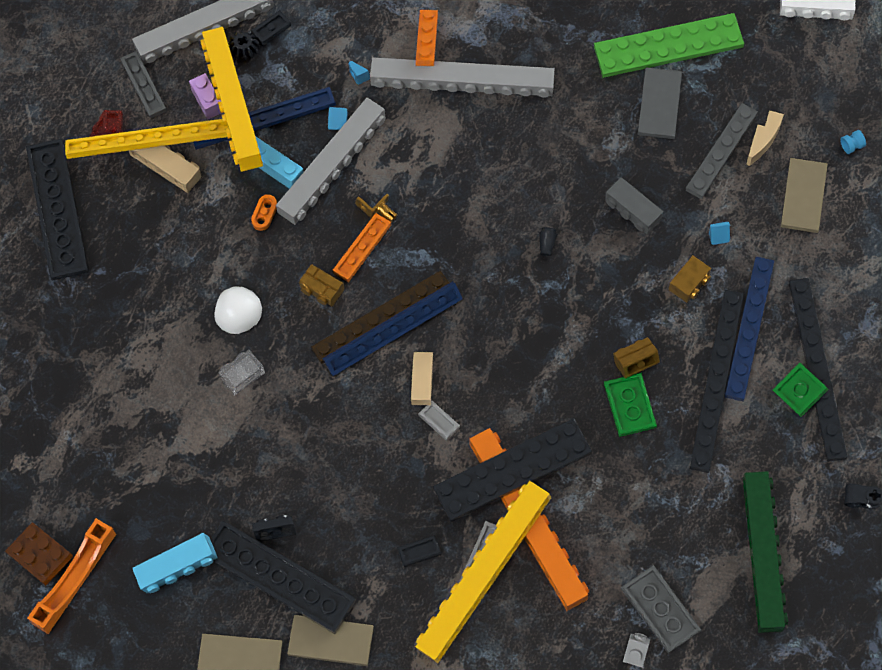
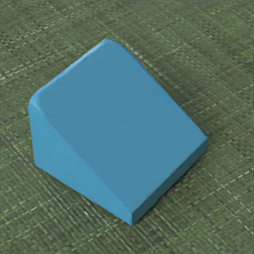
M353 61L348 63L349 71L356 84L359 85L370 79L369 71Z
M329 107L328 130H340L348 120L347 108Z
M729 222L710 225L709 236L712 245L730 241Z

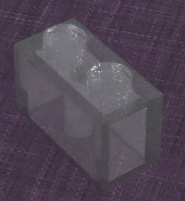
M248 350L240 353L236 360L230 364H225L218 373L220 379L235 396L262 376L265 371L263 365Z

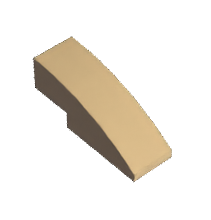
M769 111L765 126L757 125L747 165L750 166L756 162L771 146L779 132L784 114Z
M414 352L411 390L412 405H431L433 352Z

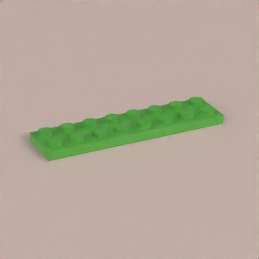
M735 13L594 43V50L603 78L645 69L646 67L660 66L744 47V41Z

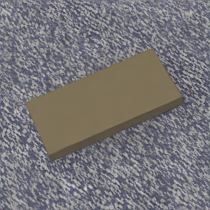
M790 158L781 220L782 228L814 233L819 232L828 163Z
M294 615L287 654L294 657L368 666L374 626L343 621L336 634H333L305 616Z
M202 634L197 670H279L283 641Z

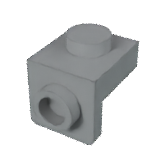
M641 633L631 634L623 662L643 668L650 639Z

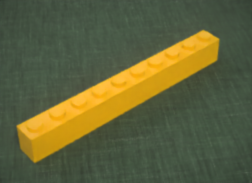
M219 27L203 31V39L200 41L203 51L207 50L204 52L206 63L210 62V64H207L209 74L214 75L211 77L213 88L217 87V89H214L216 99L221 100L218 102L220 113L224 112L221 115L224 126L228 125L225 128L227 138H232L229 141L231 152H236L233 154L235 165L239 164L241 172L262 167L260 151L224 28Z
M529 481L527 485L524 484L518 493L519 497L516 501L513 500L510 503L506 516L498 520L495 532L487 536L485 540L486 545L482 551L478 550L473 558L475 561L471 567H466L462 573V580L459 584L456 583L450 591L452 593L448 600L445 599L439 607L440 612L428 622L427 626L429 628L417 638V645L415 647L436 663H439L550 501V493L533 482Z

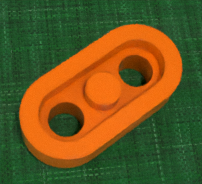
M272 195L262 196L257 203L251 218L252 225L256 230H266L272 222L277 210V201ZM268 204L271 205L270 208H266L265 206ZM261 220L265 221L263 224L258 223Z

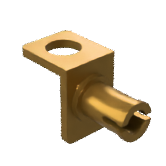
M388 194L373 208L360 197L356 198L355 204L370 218L375 213H379L392 223V220L398 215L386 205L389 198Z

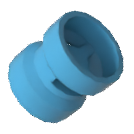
M860 130L852 132V135H845L840 139L841 145L847 154L854 152L857 148L861 149L866 146L865 137Z

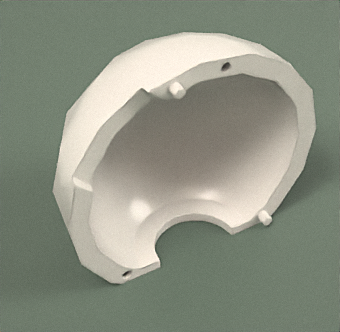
M231 287L224 290L220 294L215 308L216 323L222 330L230 334H240L250 330L253 326L257 325L261 318L262 306L260 299L254 292L244 287Z

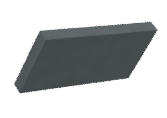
M645 68L638 135L675 139L682 71Z
M654 565L621 587L625 596L668 654L701 632V628Z

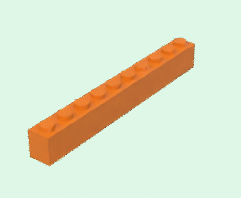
M490 428L469 439V445L480 463L507 451L501 448L499 436L496 432L493 433ZM519 490L501 498L506 508H508L513 500H517ZM540 514L524 539L564 608L568 611L588 600L589 589L585 582L581 583L579 580V572L575 565H570L568 561L569 555L565 548H560L558 544L559 538L555 531H550L547 517L544 514Z

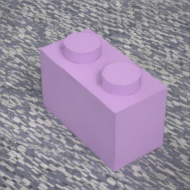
M206 73L190 80L191 90L207 120L221 114L218 102L221 100L216 99L214 88Z

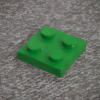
M801 363L773 389V392L800 417L828 391V388Z

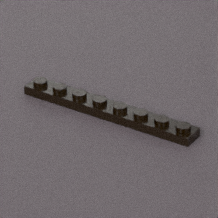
M440 270L311 346V349L319 362L323 364L325 362L322 358L449 284V282Z

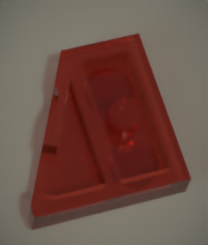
M104 110L99 117V121L93 126L89 137L122 133V110Z

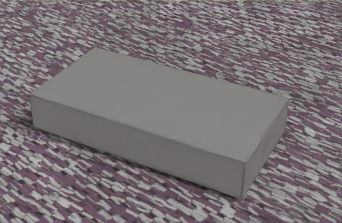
M431 401V405L425 406L418 413L419 417L446 441L460 428V425L433 401Z

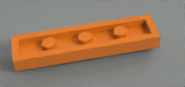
M420 10L416 66H434L438 10Z
M375 213L334 267L333 273L349 283L390 228L391 222Z

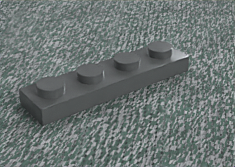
M137 51L121 57L120 60L149 118L151 119L167 112Z

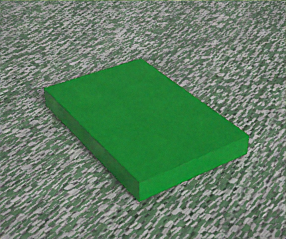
M641 373L627 378L621 377L604 381L605 391L619 437L657 428Z

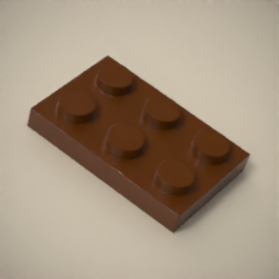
M33 522L5 550L12 559L45 586L73 557L69 551Z

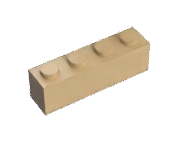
M168 145L129 150L132 157L187 193L201 178L199 166L194 162L185 160V157L179 152L174 153L171 151Z

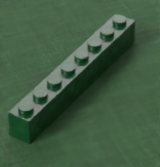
M769 472L744 473L743 488L758 633L783 632L785 625H788L787 613L783 612L786 598L785 593H781V586H783L784 580L783 574H779L781 555L777 554L779 536L775 535V528H777V517L773 516L775 498L771 497L770 491L773 490V479L769 478Z

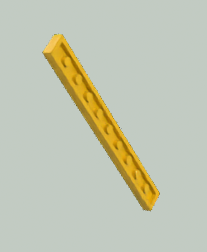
M217 119L65 140V154L67 159L223 138L227 137L225 128L228 125L224 126L223 120Z

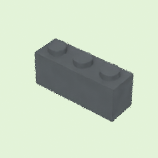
M622 177L606 192V203L611 208H616L624 219H629L633 222L635 227L641 232L644 231L648 234L663 218V211Z

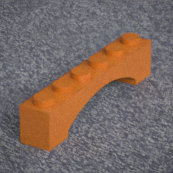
M97 518L94 520L85 533V538L78 552L52 590L36 604L27 619L32 625L49 634L116 536L112 527Z

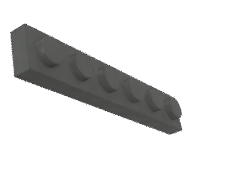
M741 103L687 185V192L700 199L704 197L754 121L758 111Z

